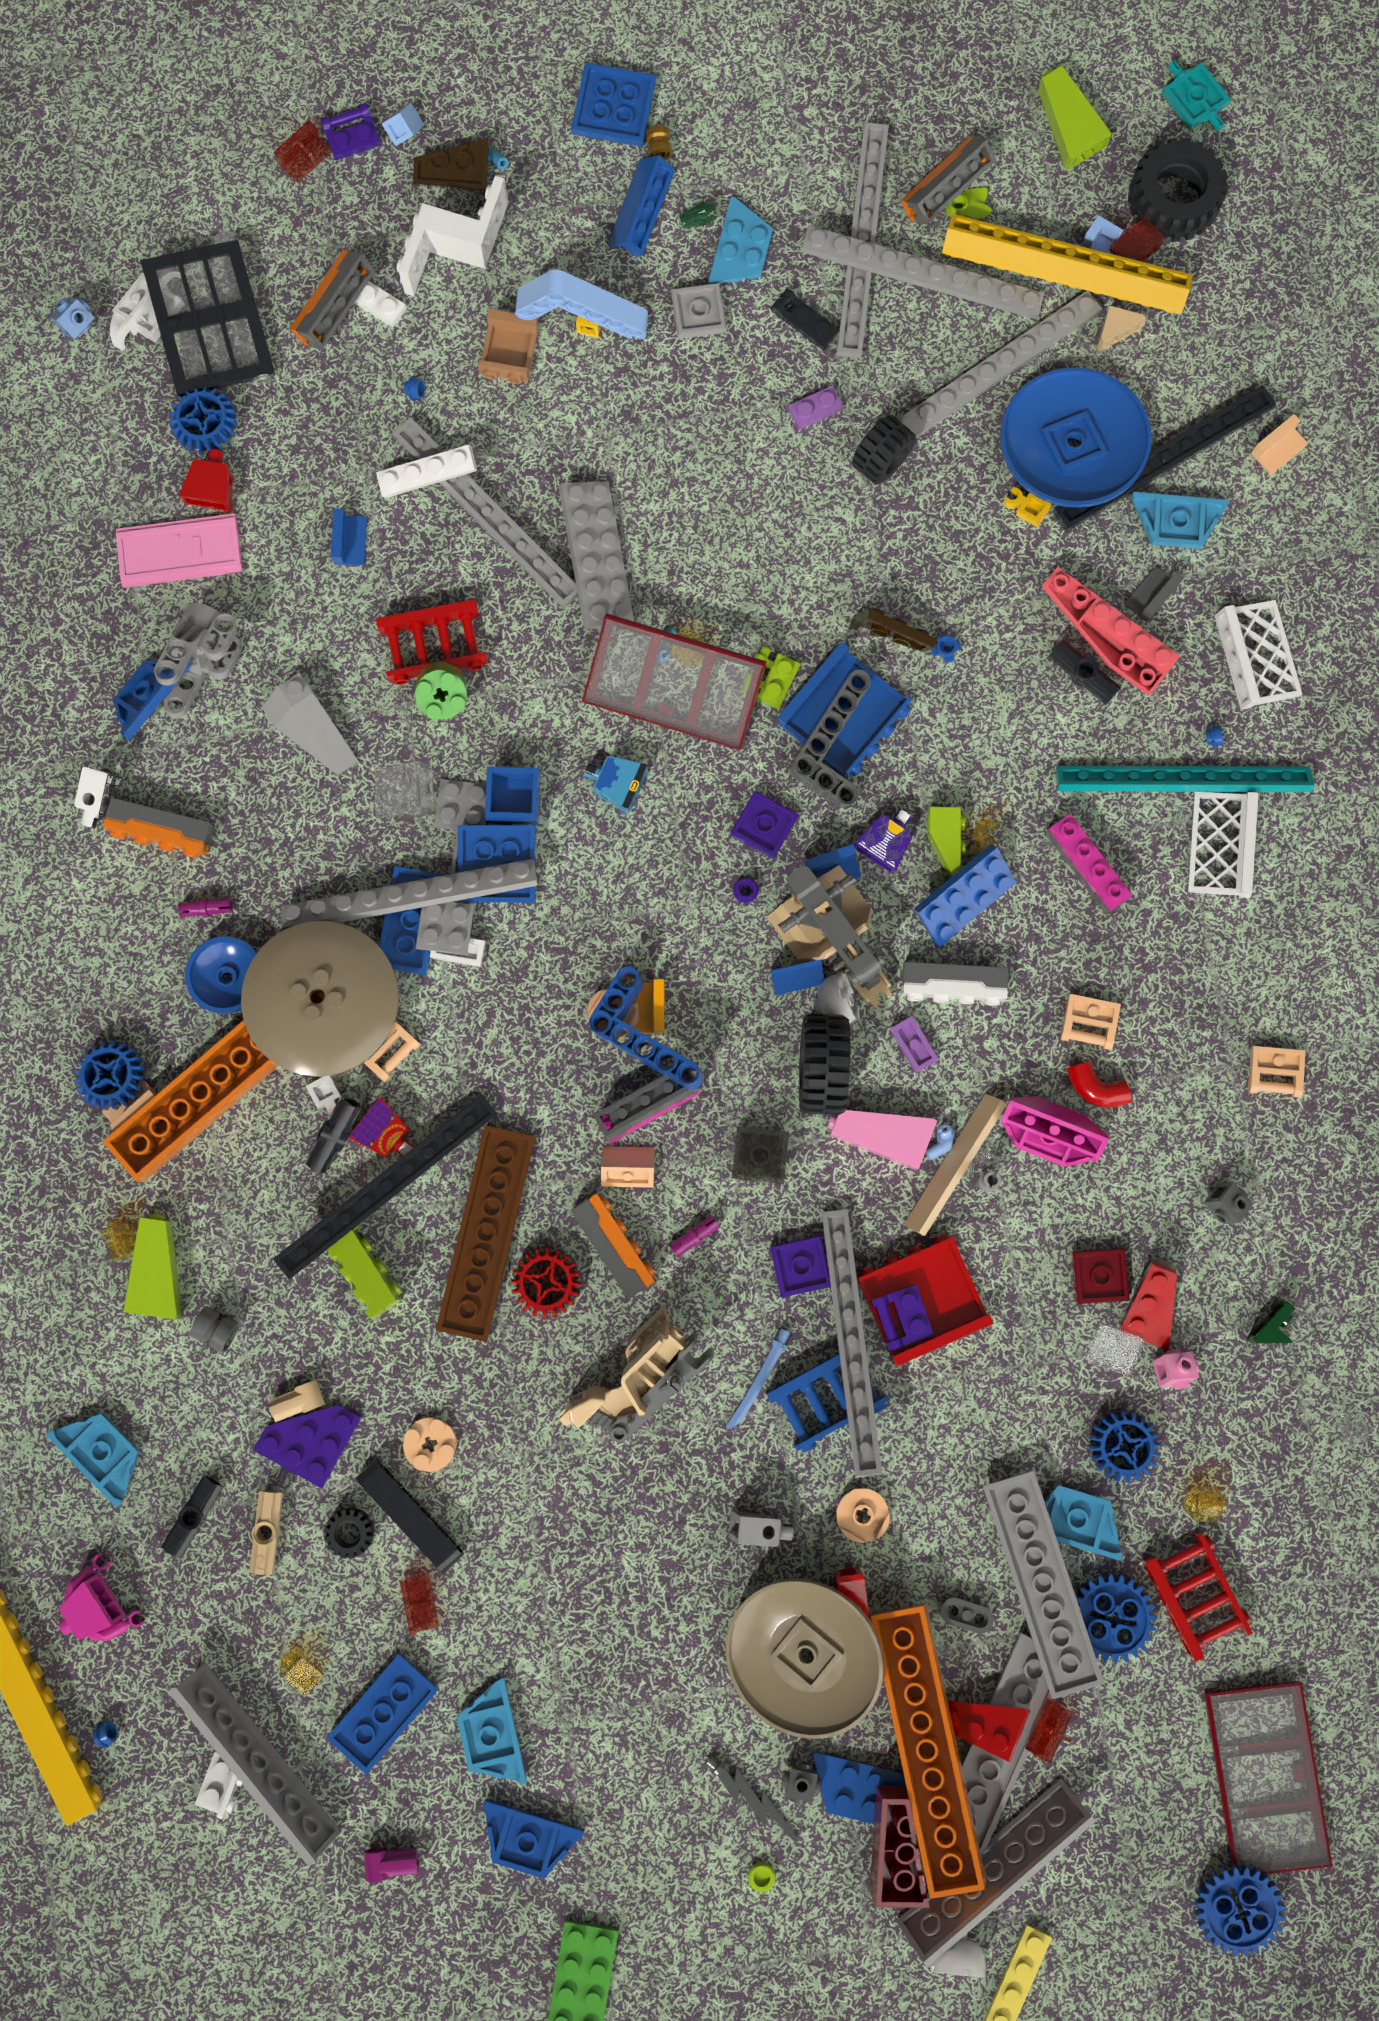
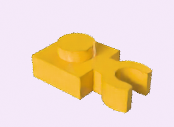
M1013 487L1011 490V494L1016 499L1011 500L1008 497L1004 499V505L1007 508H1017L1016 516L1036 527L1040 525L1051 510L1052 503L1044 501L1031 493L1025 497L1022 491L1016 487Z

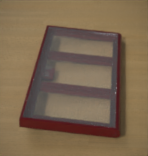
M606 613L582 702L741 750L767 661Z
M1298 1680L1204 1692L1231 1865L1235 1863L1237 1869L1241 1870L1243 1863H1246L1249 1872L1256 1866L1260 1875L1264 1872L1274 1874L1333 1867L1302 1682Z

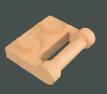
M1069 994L1060 1040L1069 1041V1039L1101 1045L1103 1049L1112 1050L1121 1004ZM1075 1022L1107 1029L1106 1035L1072 1029V1024Z
M395 1021L385 1043L364 1064L386 1082L392 1070L412 1049L416 1050L421 1044ZM402 1037L406 1042L382 1067H379L376 1062Z
M1252 1046L1248 1093L1264 1091L1291 1094L1292 1097H1302L1305 1050ZM1260 1074L1293 1076V1083L1260 1081Z

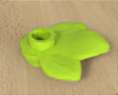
M967 187L946 207V213L950 217H952V214L975 220L987 217L992 211L985 204L988 188L968 189Z

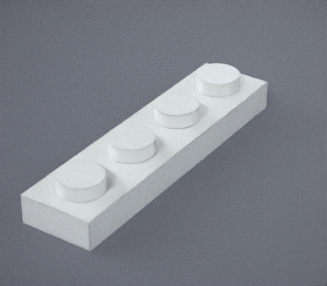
M465 445L376 472L381 495L387 498L475 472L477 467L472 446Z

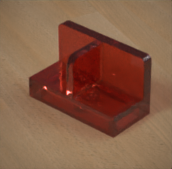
M308 120L273 153L277 164L294 181L299 183L332 153V150L319 137L316 126Z
M1144 217L1110 246L1109 251L1113 255L1145 262L1161 248L1165 236Z
M430 1572L403 1578L400 1581L409 1635L412 1636L416 1635L419 1631L438 1628L440 1623Z
M1047 1698L1025 1749L1045 1762L1051 1763L1061 1740L1070 1743L1072 1741V1738L1064 1733L1073 1712L1067 1709V1706L1063 1703Z

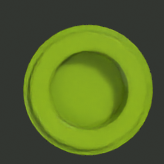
M766 1862L753 1864L748 1872L750 1886L757 1892L769 1891L775 1883V1872L772 1866Z

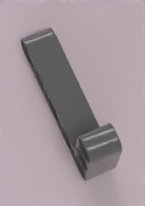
M855 670L843 680L789 765V772L793 778L838 808H845L854 804L859 796L858 789L853 783L821 761L870 686V676L864 670ZM852 678L860 680L861 689H857L852 685ZM839 698L847 701V710L839 707ZM825 719H830L834 722V731H830L825 727ZM812 740H817L821 744L820 752L812 749ZM798 761H803L807 764V773H803L798 769ZM820 775L828 778V787L820 785ZM841 789L849 793L848 802L840 798Z

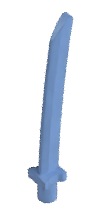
M781 1328L776 1340L773 1339V1346L747 1394L727 1423V1429L741 1423L769 1377L782 1350H786V1342L791 1332Z

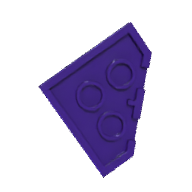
M339 1404L265 1427L253 1451L322 1489L361 1421L362 1416Z

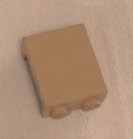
M489 309L487 315L488 328L482 358L478 361L480 375L490 380H496L498 377L507 379L514 384L528 383L539 330L538 318L524 320L517 317L515 313Z

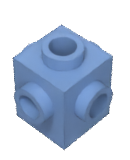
M73 297L61 299L55 307L57 310L49 317L67 337L73 339L79 334L86 333L92 325L90 322L95 318L89 312L91 308L81 298L77 300Z

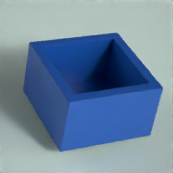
M487 766L485 803L487 823L539 825L541 780L539 768Z

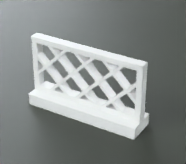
M1276 600L1234 607V605L1225 606L1214 615L1241 710L1251 708L1254 705L1291 699L1303 695ZM1270 608L1272 615L1270 622L1258 616L1261 609ZM1244 613L1251 618L1247 627L1239 622L1237 614ZM1255 621L1266 628L1262 636L1250 630ZM1269 631L1278 636L1279 642L1276 646L1265 640ZM1246 635L1258 642L1254 650L1245 645L1244 639ZM1261 645L1272 651L1268 660L1257 654ZM1276 655L1285 661L1283 670L1272 663ZM1253 659L1264 665L1260 674L1252 670L1251 662ZM1268 668L1279 675L1275 684L1264 678ZM1283 678L1291 683L1292 692H1286L1278 687ZM1260 682L1271 689L1266 697H1260L1257 687Z
M1195 792L1188 892L1239 895L1244 898L1251 897L1258 793ZM1200 799H1211L1217 807L1206 815L1199 808ZM1230 800L1241 801L1240 811L1234 816L1223 807ZM1219 809L1229 819L1220 828L1209 818ZM1200 814L1203 818L1198 822ZM1238 816H1240V824L1235 820ZM1207 821L1215 832L1204 840L1198 833V827ZM1231 822L1239 829V835L1232 841L1222 832ZM1217 834L1227 843L1218 853L1207 843ZM1197 838H1198V839L1200 840V842H1201V844H1199L1198 846H1197ZM1237 841H1238V848L1234 845V843L1237 842ZM1203 846L1213 854V857L1204 865L1196 858V852ZM1229 847L1237 854V860L1230 866L1220 857ZM1215 859L1226 868L1216 878L1206 868ZM1195 863L1200 867V868H1199L1198 870H1196V871H1195ZM1237 865V870L1235 873L1232 870V868H1234ZM1202 870L1212 880L1205 887L1194 886V877ZM1229 872L1236 879L1235 889L1224 888L1218 880ZM1213 884H1216V885L1218 886V888H1216V887H1211V886H1212Z

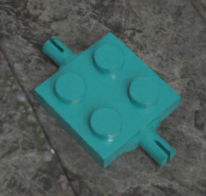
M1176 60L1168 65V69L1175 76V79L1163 88L1161 92L1163 97L1189 130L1206 121H1210L1216 131L1221 130L1225 123L1217 113L1229 105L1231 98L1203 63H1200L1193 69L1183 71Z

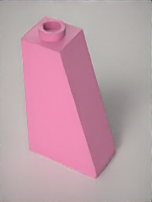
M845 1110L840 1115H832L827 1128L831 1129L829 1136L911 1169L918 1170L938 1120Z

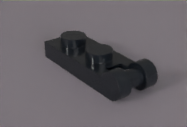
M786 288L781 294L782 298L779 301H775L770 307L771 311L824 351L839 334L840 329L800 300L792 290ZM788 305L794 308L791 312L786 310Z

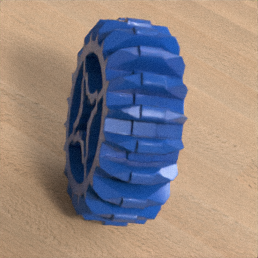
M205 385L203 391H199L195 386L194 393L186 390V397L178 396L179 404H172L175 412L169 413V417L172 420L169 422L170 428L174 430L173 435L175 439H179L180 445L183 447L187 446L189 451L193 452L196 449L202 455L204 448L208 452L214 446L221 450V442L225 444L230 442L227 435L235 436L232 428H236L238 423L235 420L237 413L233 410L234 405L230 400L228 401L227 395L224 393L220 394L216 388L210 391ZM205 405H213L220 410L207 409ZM202 413H204V415H205V417H206V418H205L206 420L203 421L204 427H203V425H202V423H201V422H202L201 419H203V414H202ZM187 430H198L201 431L202 435H195L188 432Z
M112 1040L110 1045L106 1041H101L100 1048L95 1044L92 1045L93 1052L84 1051L86 1059L84 1061L77 1060L78 1064L82 1065L81 1069L74 1070L75 1074L80 1075V1078L74 1080L76 1085L81 1086L77 1090L78 1093L84 1095L83 1100L85 1102H92L91 1104L95 1108L101 1106V1109L109 1110L111 1106L112 1109L118 1110L120 1103L123 1106H129L127 1098L137 1099L134 1091H142L143 1088L138 1083L146 1080L144 1076L140 1075V1073L146 1070L144 1066L139 1065L143 1061L142 1058L135 1056L137 1053L135 1049H128L126 1043L119 1045V1042ZM110 1056H120L117 1060L113 1059L109 1064L101 1062ZM104 1069L111 1071V1074H113L112 1078L115 1081L108 1079V1073ZM94 1070H96L97 1075L95 1080L93 1081V1073ZM127 1070V1078L124 1081L123 1075ZM114 1086L119 1089L109 1095H100L104 1090L107 1091Z
M1119 1410L1118 1418L1111 1411L1109 1412L1110 1421L1105 1417H1101L1100 1422L1104 1426H1093V1429L1099 1432L1098 1436L1089 1435V1439L1096 1441V1445L1088 1446L1089 1450L1097 1451L1096 1454L1091 1456V1460H1101L1096 1466L1097 1470L1106 1468L1104 1476L1109 1478L1114 1473V1481L1117 1482L1121 1480L1123 1475L1124 1481L1130 1483L1131 1474L1135 1480L1139 1481L1141 1480L1140 1471L1148 1476L1150 1471L1147 1465L1154 1468L1157 1466L1151 1460L1152 1457L1160 1458L1161 1456L1160 1453L1154 1451V1447H1161V1442L1153 1441L1154 1438L1159 1436V1433L1157 1431L1149 1432L1154 1424L1152 1422L1144 1424L1146 1418L1144 1415H1140L1136 1419V1412L1132 1410L1128 1413V1416H1126L1125 1410ZM1131 1424L1142 1435L1128 1437L1121 1425ZM1114 1429V1442L1105 1449L1106 1438L1110 1431ZM1123 1440L1130 1443V1448L1127 1447L1129 1449L1127 1452L1117 1450L1120 1449V1445H1123L1121 1444ZM1145 1443L1143 1456L1136 1463V1450ZM1121 1455L1129 1467L1118 1468L1110 1462L1108 1457Z

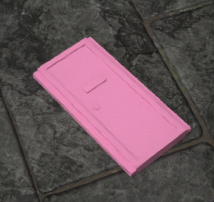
M235 513L116 529L120 578L123 588L243 572Z

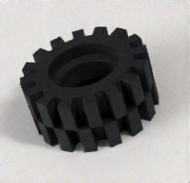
M347 1508L338 1511L327 1521V1526L324 1528V1542L327 1541L328 1546L326 1547L328 1550L331 1549L333 1551V1555H339L343 1559H352L360 1556L369 1548L373 1542L375 1529H373L372 1525L374 1524L372 1520H369L367 1513L364 1514L360 1509ZM353 1523L358 1527L359 1538L356 1542L349 1544L342 1541L339 1531L343 1524Z

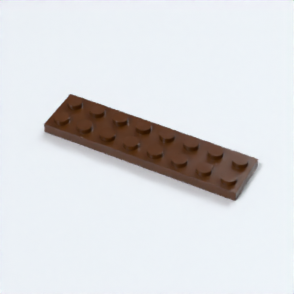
M487 1125L484 1126L436 1331L488 1342L535 1144V1136Z

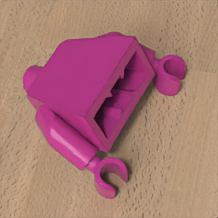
M97 1554L93 1558V1564L90 1567L86 1566L69 1580L64 1594L65 1601L59 1610L64 1617L59 1622V1628L62 1633L68 1635L73 1632L77 1639L88 1637L90 1640L109 1641L128 1631L127 1628L130 1626L140 1627L143 1625L145 1619L137 1623L132 1618L134 1614L141 1612V1609L132 1611L129 1618L123 1620L126 1614L100 1573L94 1574L98 1570H106L110 1567L111 1561H108L103 1567L98 1565V1560L105 1554Z

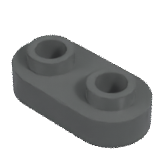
M955 1596L945 1598L940 1605V1615L950 1625L975 1633H985L993 1625V1615L984 1605ZM952 1605L958 1608L957 1613L954 1615L948 1612L949 1607ZM978 1613L983 1614V1621L980 1623L974 1621V1616Z

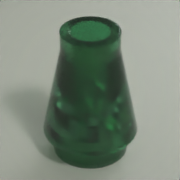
M703 200L679 215L683 229L711 225V222L716 220L710 200L707 202Z

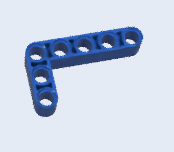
M630 966L621 968L590 1016L589 1026L600 1039L690 1090L699 1088L703 1084L704 1075L697 1064L623 1022L642 991L644 981L635 968ZM628 977H636V980L632 985H624V982ZM616 998H621V1005L617 1008H612V1001ZM608 1020V1025L605 1029H597L600 1021ZM625 1032L630 1033L628 1041L624 1043L619 1042L621 1034ZM652 1045V1050L648 1055H641L643 1046ZM666 1058H674V1063L671 1067H662L663 1061ZM688 1071H696V1077L693 1080H684V1076Z

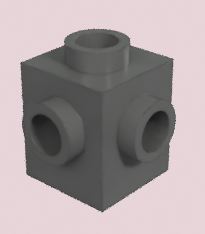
M1234 1182L1217 1184L1204 1202L1214 1213V1217L1223 1224L1241 1223L1247 1218L1248 1211L1254 1204L1247 1197V1193Z
M805 1761L790 1762L788 1771H783L781 1787H784L785 1795L790 1797L789 1800L791 1802L805 1804L806 1801L813 1802L814 1794L819 1795L821 1778H818L817 1770L813 1767V1764ZM800 1781H804L807 1783V1787H798L797 1784Z

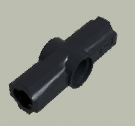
M1064 639L1057 644L1048 656L1071 676L1072 681L1076 685L1086 688L1105 705L1121 689L1116 682L1098 668L1095 660L1083 656ZM1079 668H1086L1090 672V676L1081 675Z
M348 1096L340 1097L330 1118L326 1119L322 1124L316 1138L317 1142L309 1154L305 1165L317 1173L326 1174L338 1150L341 1151L350 1135V1128L361 1110V1104Z
M205 1475L202 1476L185 1507L180 1510L177 1516L178 1519L161 1546L165 1552L180 1559L183 1557L199 1528L205 1523L209 1511L224 1487L220 1482ZM189 1510H194L198 1515V1520L195 1524L188 1521L187 1513Z

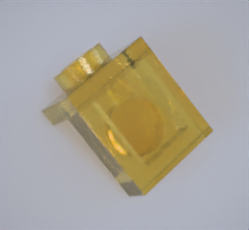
M989 819L976 825L977 828L972 832V837L979 854L991 844L996 846L993 836H989L988 833L998 830L1001 826L999 821L991 822Z
M122 1221L107 1224V1229L100 1231L102 1237L106 1238L112 1262L133 1257L136 1239L132 1225L123 1224Z
M298 1646L293 1651L285 1654L279 1665L282 1678L304 1696L325 1677L323 1671L304 1656L302 1649Z

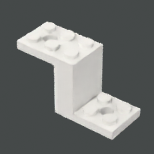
M495 176L492 185L489 184L485 193L486 203L484 207H480L477 219L422 203L420 211L416 212L413 218L414 228L412 234H408L406 237L404 256H400L397 263L400 283L403 285L405 294L415 295L430 252L486 269L508 206L504 178Z

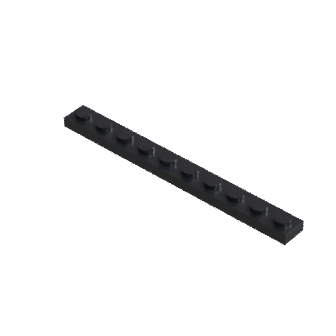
M1262 385L1150 451L1147 463L1138 479L1116 498L1089 507L1058 506L1054 509L1053 513L1064 530L1068 532L1270 412L1276 407V403Z
M481 1094L275 1256L273 1261L290 1280L498 1114Z

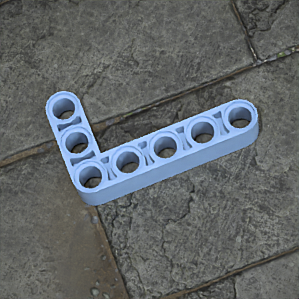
M548 271L519 287L517 290L515 315L521 319L533 320L560 307L627 338L632 339V336H635L638 339H644L646 337L648 311L645 308L564 271Z

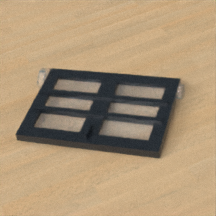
M227 231L216 234L212 238L213 245L140 260L177 396H186V390L194 393L195 386L199 391H203L205 385L210 390H213L214 388L218 389L254 380L257 381L258 385L271 383V377L275 376L237 235L234 232Z

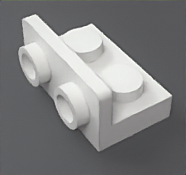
M216 1751L212 1757L195 1805L218 1813L217 1818L223 1819L227 1812H233L238 1797L234 1796L237 1786L242 1787L243 1784Z

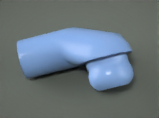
M941 1125L938 1129L936 1144L926 1149V1154L930 1161L952 1149L955 1132L950 1125Z

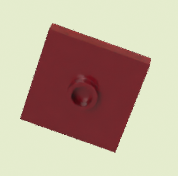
M1125 1248L1071 1252L1076 1304L1130 1301Z

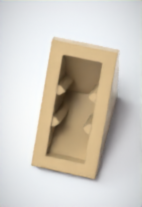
M1109 306L1104 318L1097 350L1100 352L1141 330L1146 320L1145 316L1140 313Z

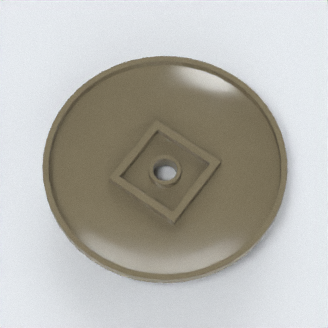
M311 921L297 924L272 937L262 946L251 961L241 991L244 1023L258 1049L280 1067L293 1073L312 1077L341 1074L360 1066L370 1059L390 1035L399 1006L396 975L382 949L361 931L351 926L331 921ZM316 990H323L325 993L323 1002L319 1004L313 1003L311 1000L312 993Z
M785 1579L767 1584L752 1593L741 1604L734 1614L727 1632L726 1662L729 1675L737 1693L758 1718L785 1734L808 1739H821L845 1733L859 1724L868 1715L880 1694L884 1679V1656L878 1635L860 1607L846 1595L828 1585L806 1579ZM801 1649H810L814 1654V1659H806L802 1655Z

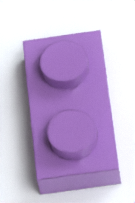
M832 385L789 405L788 411L798 430H801L842 411L844 406Z
M913 1016L889 1029L916 1074L939 1060Z

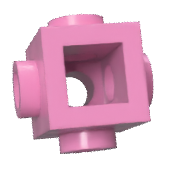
M1174 1349L1153 1361L1159 1388L1175 1386V1389H1184L1190 1387V1383L1199 1378V1366L1194 1359L1193 1351L1182 1352L1181 1349Z

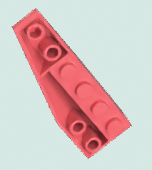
M1057 567L1042 585L1045 592L1107 666L1148 696L1161 683L1180 657V655L1061 568Z

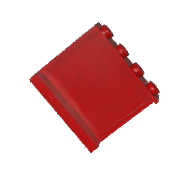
M946 1234L932 1239L933 1245L924 1248L922 1244L909 1249L910 1255L900 1259L899 1255H895L884 1260L886 1265L876 1269L875 1265L860 1271L862 1276L858 1277L857 1281L886 1347L888 1339L877 1307L874 1308L871 1300L917 1285L934 1335L890 1350L889 1354L895 1366L902 1365L994 1324L990 1314H987L957 1248L954 1241L956 1240L955 1236L948 1238ZM889 1302L887 1307L898 1338L904 1337L905 1334L894 1302Z

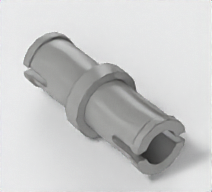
M992 1171L983 1172L977 1180V1186L985 1192H992L1001 1184L1000 1175Z

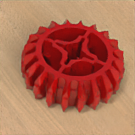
M550 1247L545 1248V1255H542L541 1250L536 1248L535 1254L537 1257L533 1258L528 1252L525 1254L529 1260L527 1264L521 1259L518 1261V1264L523 1267L522 1271L513 1269V1273L520 1276L519 1280L511 1279V1284H519V1288L513 1289L512 1294L521 1293L522 1297L518 1298L516 1303L520 1304L526 1301L527 1304L523 1307L525 1312L531 1306L534 1307L532 1312L534 1317L538 1315L539 1310H542V1318L544 1319L548 1317V1310H551L553 1317H558L556 1308L560 1307L561 1311L566 1313L568 1311L564 1305L566 1302L571 1306L575 1305V1302L570 1299L571 1294L576 1297L580 1296V1293L574 1291L573 1288L574 1286H582V1282H574V1277L580 1276L581 1272L576 1271L572 1273L571 1269L577 1263L574 1261L567 1265L566 1261L570 1255L565 1254L560 1259V1249H556L554 1256H551ZM546 1260L550 1261L543 1274L536 1275L528 1272L536 1263ZM557 1264L565 1270L568 1286L557 1282L555 1279ZM550 1273V1281L554 1285L559 1286V1288L552 1287L550 1289L548 1287V1290L543 1292V1284L539 1283L540 1281L534 1280V1277L538 1279L543 1277L545 1279V1275ZM525 1279L536 1284L538 1288L536 1301H533L528 1295L525 1288ZM554 1290L565 1294L558 1302L551 1305H543L544 1299H546L550 1291Z

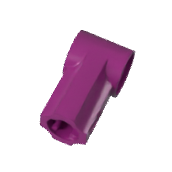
M378 1847V1850L376 1848L365 1850V1880L367 1882H380L389 1879L390 1876L418 1874L419 1854L417 1847L394 1850Z

